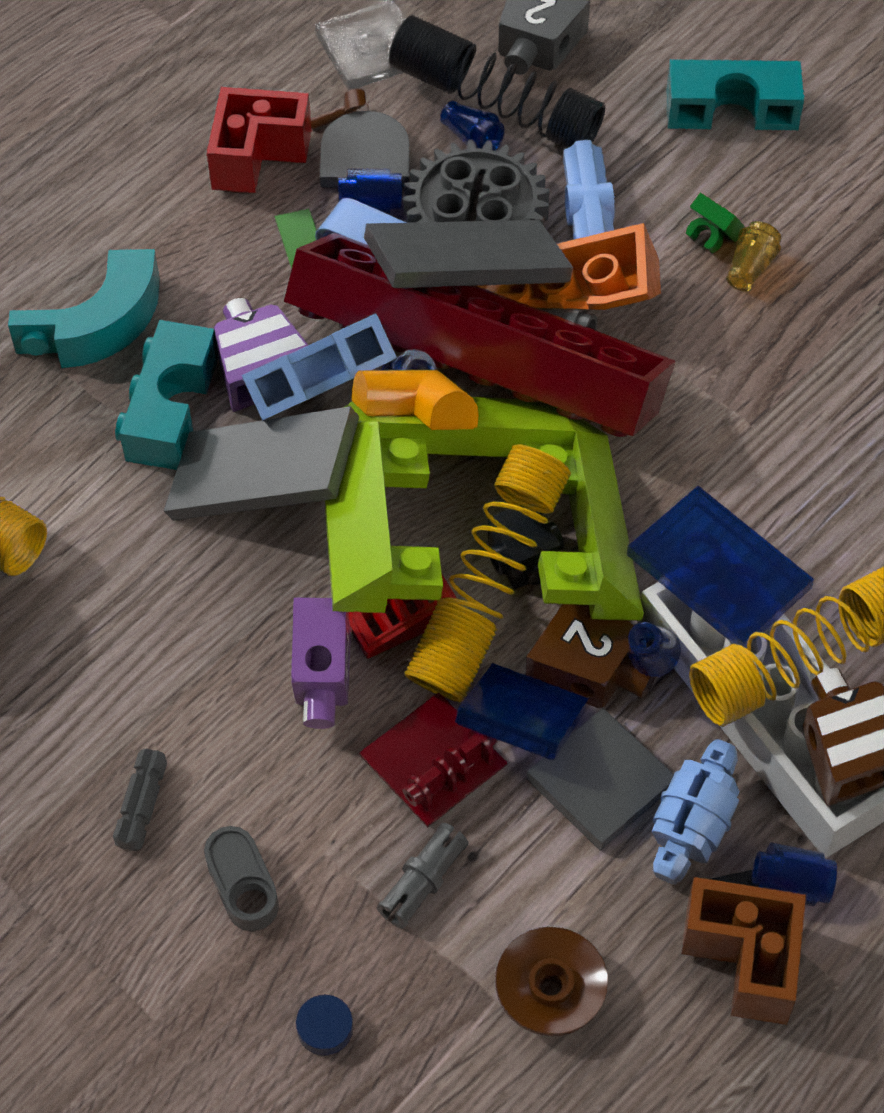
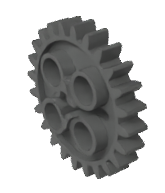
M469 140L465 150H461L453 142L450 145V153L447 155L439 149L434 150V162L426 158L420 159V170L411 169L410 182L404 185L403 209L404 215L407 216V223L470 221V211L473 210L475 204L477 180L479 175L485 174L482 192L478 198L476 221L540 220L544 224V221L548 220L550 191L545 188V175H537V164L534 162L524 165L525 154L523 152L510 157L509 145H504L497 152L492 150V142L489 140L484 144L483 149H477L474 141Z

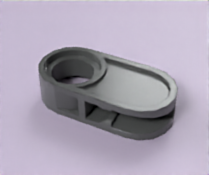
M235 826L219 828L207 839L204 854L208 871L226 912L234 925L242 930L257 931L264 929L273 922L279 908L276 888L254 839L246 830ZM249 890H258L268 898L267 904L257 913H244L236 906L241 894Z

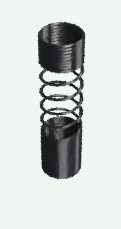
M410 15L404 19L396 31L388 54L390 67H394V69L409 74V76L424 81L428 85H432L436 89L439 88L448 94L454 93L457 90L461 100L466 101L477 94L478 105L481 110L489 109L497 103L498 114L501 119H507L518 111V123L521 128H528L538 120V132L541 138L547 137V140H551V142H555L559 146L563 145V148L571 147L575 141L591 140L593 143L605 115L606 107L604 102L593 99V97H589V95H585L581 91L577 92V89L568 88L557 101L549 118L546 134L542 132L543 114L556 90V80L551 82L540 111L528 124H523L521 118L523 103L535 83L536 71L532 72L528 77L517 106L509 114L503 115L501 112L502 97L515 74L516 62L511 63L508 67L497 97L489 105L484 106L481 103L482 87L493 70L497 59L496 52L489 56L482 71L479 85L466 97L461 94V84L476 54V43L473 44L472 41L465 40V38H461L457 34L450 33L426 20L415 17V15Z

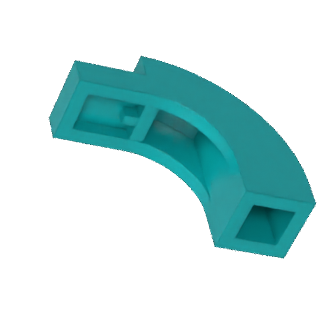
M155 249L108 250L105 281L99 291L82 304L65 309L9 310L8 328L15 353L30 355L58 353L61 368H70L98 362L127 347L144 331L156 310L160 276Z

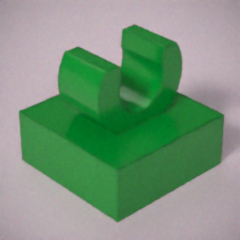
M701 192L690 205L692 211L699 218L693 220L688 225L686 235L695 241L702 231L710 230L711 236L706 241L704 247L712 254L720 249L723 243V235L736 243L746 229L736 215Z

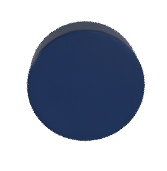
M317 995L307 1000L300 1007L296 1017V1029L301 1044L311 1053L322 1056L335 1054L345 1048L353 1034L352 1014L347 1004L333 995Z

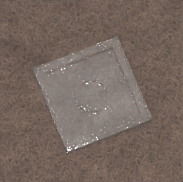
M394 0L384 1L315 24L316 36L348 91L402 74V71L390 67L388 62L392 40L405 19Z

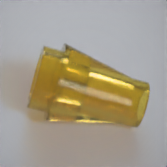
M752 221L747 227L740 230L731 267L726 276V281L730 286L739 291H750L754 282L781 252L780 242L782 237L776 228L762 221Z

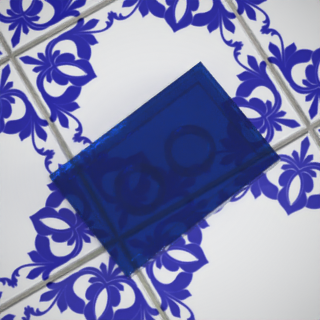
M700 486L695 487L632 541L627 549L628 557L732 644L741 645L747 648V642L751 634L755 632L763 633L812 589L814 582L813 577Z

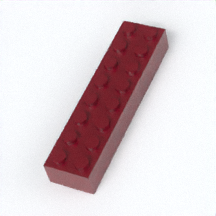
M332 233L296 249L284 298L285 303L298 307V312L303 316L319 320L327 318L340 323L341 329L377 313L394 351H412L425 356V361L432 366L443 369L454 367L469 373V379L476 383L487 386L498 384L511 389L512 395L520 400L531 403L542 401L555 406L556 412L566 418L575 420L586 418L601 424L600 428L604 432L617 437H627L628 435L633 437L659 413L676 362L673 359L476 285L394 288L367 244L337 233Z

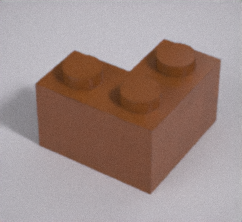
M694 877L687 904L681 954L736 963L731 1016L787 1025L796 1002L806 895Z

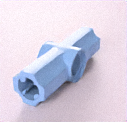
M591 140L575 141L571 147L564 149L563 153L566 177L565 212L567 225L573 227V240L614 230L615 214L613 186L611 182L606 181L601 147L595 146Z

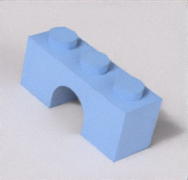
M376 313L241 376L262 420H265L353 379L358 370H373L397 359Z

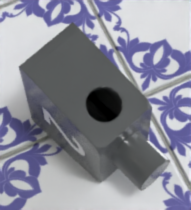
M506 0L499 22L498 52L506 57L504 60L506 68L508 69L511 63L516 62L515 74L517 75L526 74L531 65L549 71L556 69L588 31L590 0Z

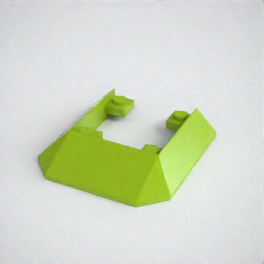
M472 397L478 406V427L458 430H431L415 415L367 416L353 401L344 406H351L359 415V420L337 499L325 500L332 611L385 613L388 599L440 600L443 580L439 547L391 546L385 487L427 488L430 475L427 454L507 457L513 445L522 444L552 455L568 466L571 471L562 494H569L579 552L541 551L538 570L544 604L589 605L591 619L642 621L644 612L608 435L583 419L575 420L558 414L555 406L542 401L531 403L520 399Z

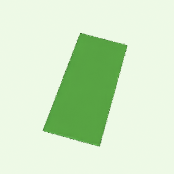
M309 208L274 216L291 268L296 249L316 241V227Z

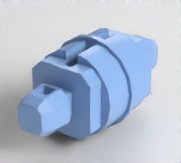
M716 739L710 743L700 759L702 764L693 760H685L681 769L675 772L667 791H663L661 795V803L653 818L654 826L652 829L657 843L662 846L659 847L653 862V872L660 880L674 885L680 882L691 866L689 858L700 863H707L711 853L717 851L725 832L729 831L731 827V819L739 802L737 798L739 789L735 779L731 777L738 757L736 747L728 742Z

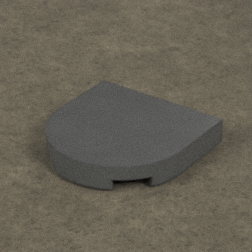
M357 111L339 117L325 130L321 140V188L404 187L405 183L409 182V137L405 128L393 117L375 111Z

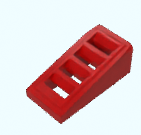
M442 574L443 589L441 599L456 598ZM388 599L385 613L349 612L351 632L364 655L369 659L425 633L424 630L427 629L428 621L431 619L433 611L436 610L435 607L438 605L437 602L439 600L429 603L428 600ZM410 601L413 602L418 610L412 615L405 605ZM390 610L394 611L400 621L394 626L386 614ZM374 618L383 633L375 637L366 621Z

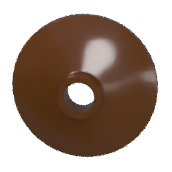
M540 927L521 934L506 947L496 968L495 986L502 1008L520 1027L539 1035L562 1036L584 1028L600 1012L607 995L608 974L602 956L595 946L582 935L560 927ZM547 981H553L561 987V991L556 995L550 996L543 993L540 987Z

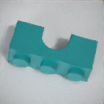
M670 59L666 87L668 129H711L713 114L716 108L725 104H737L747 108L752 113L755 130H799L804 104L801 61Z
M159 320L153 338L148 337L146 339L142 354L144 365L140 375L135 374L130 383V404L126 413L121 412L116 423L115 437L117 441H121L125 461L177 470L189 432L194 430L189 404L173 402L168 399L182 392L207 394L219 358L215 329Z

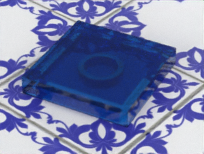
M492 663L459 706L455 723L549 760H555L584 715L589 698Z

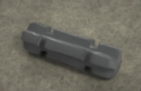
M145 748L138 752L134 765L136 773L131 775L120 810L123 816L122 819L117 820L113 833L115 845L121 849L138 851L143 846L147 833L144 828L145 825L150 823L160 789L158 782L163 779L167 766L165 754L158 750Z

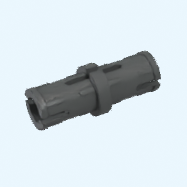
M441 823L437 827V831L417 857L411 856L402 867L404 874L383 901H380L377 905V910L387 920L399 903L403 904L391 922L394 926L403 929L408 925V921L429 893H437L444 883L442 876L462 850L468 846L467 838L459 831L447 847H443L455 828L452 825Z

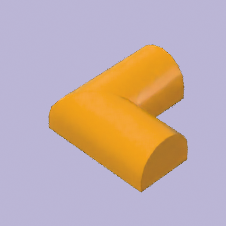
M358 370L355 374L351 401L367 416L415 415L431 430L474 429L478 427L479 415L475 400L438 370Z

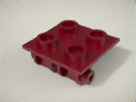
M439 692L359 752V756L427 828L508 765V762L493 748L497 744V738L494 733L486 726L480 730L473 728Z

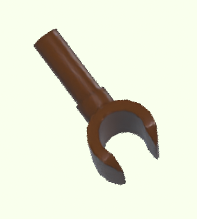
M362 89L347 91L344 95V106L311 118L312 129L332 123L339 117L352 112L369 111L365 91Z

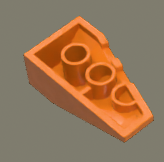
M644 223L558 243V247L573 266L570 282L476 285L534 308L606 310L650 300L661 294L659 257Z

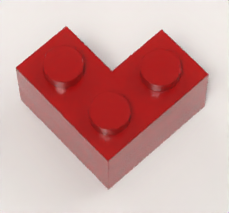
M221 87L206 153L211 189L256 193L262 160L306 163L312 132L309 93Z

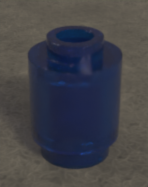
M348 168L347 177H339L338 202L343 198H350L386 214H391V209H402V173H391L390 168Z
M773 842L768 845L766 852H757L752 869V882L759 884V887L806 895L805 905L815 906L817 902L828 904L834 894L837 880V863L835 860L825 859L823 852Z

